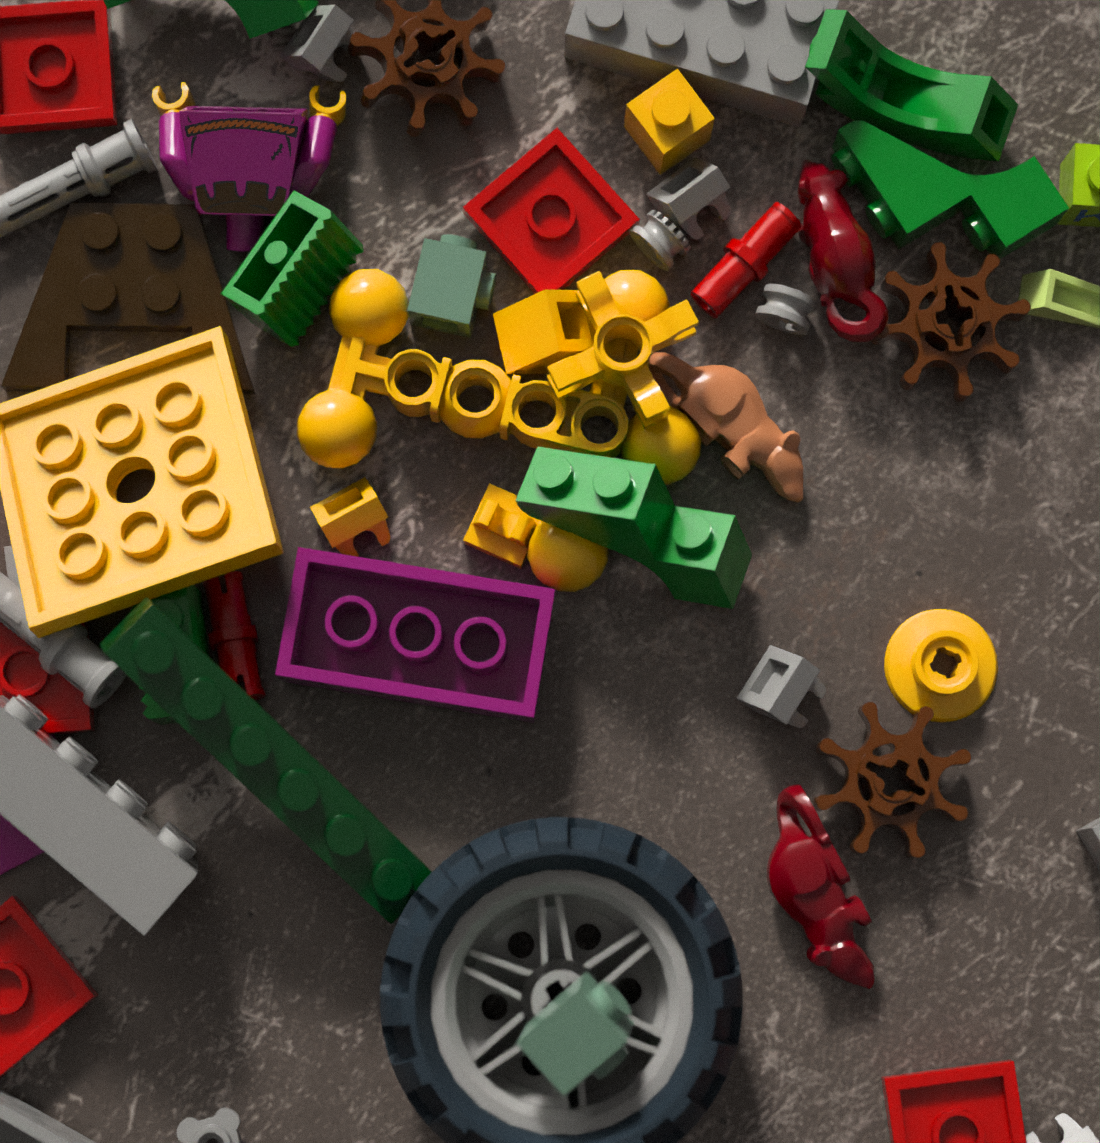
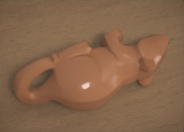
M663 352L651 354L648 368L663 392L669 406L682 411L692 420L697 427L702 445L706 447L713 440H716L722 447L727 449V452L721 457V463L735 479H739L750 469V465H753L763 471L770 485L780 496L797 503L803 500V465L798 449L801 440L800 435L795 431H788L785 434L781 432L779 427L767 416L757 388L747 375L725 365L692 367L671 354ZM662 374L669 376L676 383L681 391L679 397L669 387Z

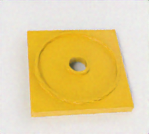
M221 326L0 403V491L28 627L38 638L139 604L146 596L149 599H153L284 553L231 346ZM140 469L155 472L154 485L144 498L133 503L118 502L117 489L126 475Z

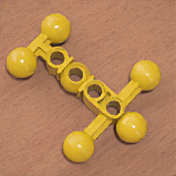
M359 269L348 274L336 285L330 297L329 315L334 329L342 338L328 390L316 394L304 405L297 419L296 434L301 449L313 462L326 468H345L357 464L369 454L376 440L377 421L372 408L364 400L367 391L389 396L391 404L398 412L408 417H422L430 414L432 422L440 423L441 419L451 431L465 438L482 439L499 432L500 439L508 440L509 434H513L521 443L532 448L539 446L615 458L621 453L624 460L656 464L665 485L682 480L694 469L700 457L701 438L696 425L685 413L670 406V410L666 411L668 414L667 419L644 429L637 414L628 421L624 409L628 394L624 386H614L602 379L592 382L589 392L579 390L558 401L548 381L532 380L521 384V376L513 374L511 380L501 367L487 360L470 359L452 365V359L443 357L442 363H438L430 354L417 349L399 352L392 359L376 355L379 346L389 343L402 332L408 320L407 309L409 305L404 287L394 276L379 269ZM620 270L608 275L604 279L620 314L634 315L645 322L670 308L665 289L654 277L641 270ZM624 338L614 339L604 348L608 357L619 363L633 361L637 358L639 352L635 343ZM412 370L427 373L432 379L429 390L418 397H408L397 389L400 378ZM474 385L487 388L494 396L491 405L486 410L478 413L469 412L458 403L461 393L466 388ZM543 401L554 409L556 415L549 425L542 428H532L521 420L519 414L527 403ZM604 416L615 424L617 433L609 442L603 444L593 443L583 435L581 430L583 423L591 417ZM542 521L535 527L528 541L527 558L532 572L544 585L557 591L575 592L589 587L602 575L608 562V548Z

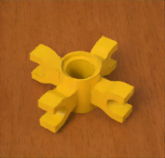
M600 271L577 281L576 286L579 291H576V297L596 331L594 345L579 354L564 358L547 366L549 373L547 380L557 400L568 397L588 384L602 379L614 386H624L644 429L667 419L668 414L666 411L670 410V406L648 367L652 353L696 335L695 326L698 325L699 321L688 300L686 299L668 308L656 317L643 322L634 315L620 314ZM624 338L635 343L640 354L631 362L619 363L608 357L604 348L610 341Z

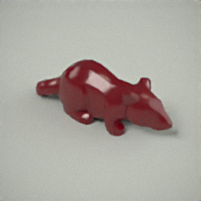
M804 160L801 165L797 191L799 203L804 206L803 223L799 230V238L806 246H811L812 248L808 268L811 280L822 295L820 297V305L826 307L829 326L837 335L851 342H869L884 331L889 319L888 309L884 301L871 291L872 287L875 286L876 261L871 240L853 217L850 206L841 193V189L847 183L845 173L841 170L830 171L822 163ZM841 298L857 305L866 312V317L861 321L846 320L838 313L835 303Z
M799 784L789 786L779 793L777 800V821L780 837L767 864V881L770 893L781 909L802 927L806 938L812 944L807 949V958L815 966L824 967L840 980L870 989L873 987L875 980L873 964L862 948L855 942L853 926L854 923L867 926L872 923V920L858 896L853 895L846 899L842 885L851 881L850 876L807 794ZM797 813L801 816V818L809 828L812 834L811 837L807 836L802 826L800 825Z

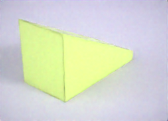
M1053 269L1022 275L1018 301L1025 299L1029 302L1030 311L1027 313L1028 315L1100 328L1099 285Z

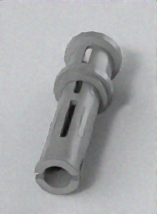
M133 119L123 123L124 130L92 146H88L86 143L76 146V150L72 152V160L0 195V238L45 217L89 193H92L94 197L100 195L103 198L111 193L112 185L142 170L148 173L158 170L153 155Z
M0 572V622L40 654L38 659L41 667L49 675L59 673L84 694L83 702L90 708L102 705L118 689L127 674L101 648L87 638L88 630L81 624L38 638L28 627L21 588Z

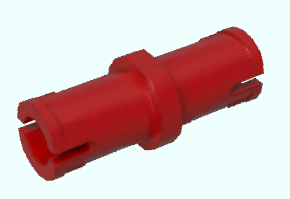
M775 202L740 240L733 238L723 248L726 255L691 291L690 296L694 302L708 315L715 319L718 318L752 281L760 282L769 273L767 264L801 229L802 225L799 219L787 207L779 202Z
M231 571L224 574L227 586V593L222 594L218 576L202 581L213 631L208 634L211 650L217 653L219 666L238 685L244 682L246 692L257 701L265 697V690L262 688L256 657L255 643L258 642L256 627L251 625L242 582L243 574L240 571Z

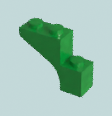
M862 120L852 121L838 129L832 145L835 153L831 155V160L835 170H841L845 173L847 186L852 187L856 184L869 204L865 207V212L872 227L883 239L890 236L898 250L959 212H962L965 217L962 220V226L972 245L980 252L987 250L989 254H995L999 259H1002L1057 225L1069 209L1035 156L1012 169L988 175L967 174L953 169Z
M537 446L515 500L525 514L621 553L643 564L666 584L674 599L729 609L734 608L752 558V552L736 516L675 506L656 464Z

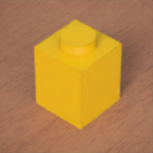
M677 68L626 104L624 127L661 175L710 141L715 118Z
M545 289L493 313L506 374H549L547 366L593 347L596 331L576 297V291L579 290Z

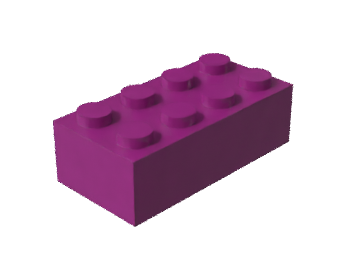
M298 547L275 675L282 682L534 723L555 601V589Z

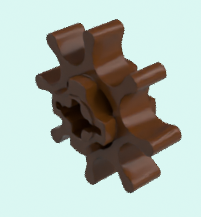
M376 0L375 7L388 19L391 31L380 38H371L360 32H355L351 35L348 45V53L351 56H369L380 63L384 73V77L380 81L365 86L360 99L362 106L372 108L381 97L387 94H396L403 97L412 109V117L407 127V133L411 137H418L421 134L425 125L424 109L434 103L449 105L456 112L460 124L465 127L470 126L478 113V108L466 98L462 83L472 77H481L496 83L500 80L505 70L503 60L478 57L472 51L469 44V38L473 34L487 29L492 18V12L489 8L481 7L472 18L466 21H457L444 13L441 0H428L429 5L418 12H410L403 9L397 4L396 0ZM394 46L400 54L397 58L394 57ZM442 49L435 65L429 59L412 65L417 50L423 56H427L431 53L435 54ZM456 57L459 61L458 68L454 64V58Z
M936 242L931 246L926 255L932 270V280L924 285L909 284L894 270L889 271L884 277L881 289L902 301L905 308V318L896 324H886L884 331L872 339L871 342L874 345H880L889 340H900L912 349L914 364L900 379L899 384L902 389L911 390L924 369L939 367L946 370L952 377L954 382V400L964 402L973 392V385L967 375L968 365L971 361L976 359L989 360L1004 374L1010 373L1018 365L1019 356L1014 352L1003 349L998 344L995 338V326L1002 321H1021L1030 311V304L1027 300L1022 299L1010 305H1001L994 302L988 296L985 289L986 279L995 272L1000 264V259L997 255L989 254L982 262L976 275L959 277L953 274L947 267L945 262L946 246L941 242ZM925 299H928L929 307L919 310V305ZM944 310L948 311L951 321L961 320L962 322L955 335L951 333V328L948 324L937 323ZM980 335L978 343L972 346L971 336Z
M867 702L858 709V714L866 725L867 730L866 740L861 748L846 750L838 746L830 738H825L817 744L816 749L820 755L835 758L841 763L845 770L846 778L839 792L817 796L813 800V807L820 812L829 809L836 803H845L857 810L861 818V828L858 835L849 845L850 850L855 854L867 852L873 832L880 826L888 825L895 827L901 832L905 840L906 855L909 858L922 857L926 849L917 835L916 827L923 813L928 810L939 811L952 822L963 821L968 815L967 808L949 803L942 797L938 782L940 775L946 768L969 763L971 754L968 750L961 749L948 757L940 758L933 756L926 750L923 745L922 734L924 727L934 716V712L930 707L923 706L915 711L912 726L907 733L894 735L888 733L880 725L877 705L873 702ZM889 746L891 748L890 752L883 756L872 754V751L877 747ZM918 762L920 763L923 769L925 780L921 775ZM897 765L901 769L898 779L917 794L912 791L897 790L886 796L882 793L885 782L866 767L872 770L885 771ZM858 780L862 784L866 800L863 799L860 793ZM901 804H907L911 807L910 811L903 815L896 816L892 813L894 808Z

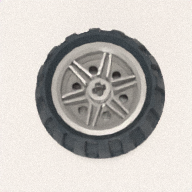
M574 817L540 818L510 824L480 836L445 859L424 880L403 910L389 942L380 986L382 1032L388 1057L396 1078L417 1113L446 1143H677L707 1112L725 1082L738 1046L743 1013V988L736 949L723 916L699 880L670 853L643 836L605 822ZM582 924H593L600 931V943L594 949H582L575 942V931ZM523 931L532 936L534 949L529 956L518 958L510 953L508 941L514 933ZM587 971L598 984L606 981L614 987L624 978L637 980L641 986V996L635 1003L628 1004L631 1010V1014L628 1017L634 1022L627 1042L624 1045L629 1050V1053L608 1075L598 1080L591 1073L563 1096L543 1073L540 1075H530L525 1072L522 1067V1057L525 1053L516 1043L526 1024L544 1009L543 1006L550 1000L546 990L549 984L559 981L564 989L570 982L574 983ZM499 994L507 1001L508 1011L502 1019L490 1020L483 1015L481 1009L482 1002L488 995Z

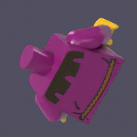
M181 82V98L175 103L166 104V96L162 87H155L152 91V98L161 115L159 119L160 162L182 197L195 201L197 213L226 215V248L232 251H251L264 233V216H275L292 191L295 190L306 197L310 196L329 166L337 126L344 120L346 115V93L341 90L338 104L331 108H326L318 104L320 85L312 87L309 92L310 118L308 121L307 109L196 106L194 98L185 82Z

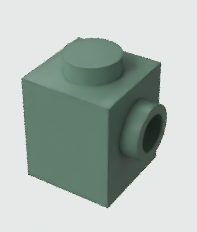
M451 234L441 235L440 241L424 238L407 309L410 325L471 338L478 308L489 310L496 282V273L487 272L486 251L477 250L478 244L475 241Z
M587 971L526 1024L516 1044L556 1089L565 1096L589 1074L593 1073L600 1080L625 1059L629 1050L624 1045L627 1042L634 1022L628 1017L631 1014V1010L620 992L606 981L598 984Z

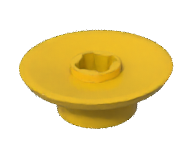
M933 609L913 615L896 629L886 648L884 671L891 693L904 709L914 715L916 710L927 706L934 712V716L930 721L952 722L971 715L987 701L996 683L998 660L990 637L976 621L957 611ZM937 650L955 658L956 665L950 674L951 678H946L945 675L932 671L930 664L933 662Z

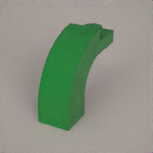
M825 10L817 35L811 42L809 57L805 68L819 80L815 94L845 116L855 121H865L903 142L958 157L999 162L1019 105L992 76L940 71L897 55L876 40L847 10Z

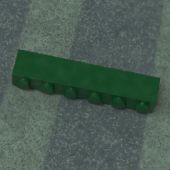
M146 596L100 643L103 652L383 918L392 924L402 914L413 894L432 871Z

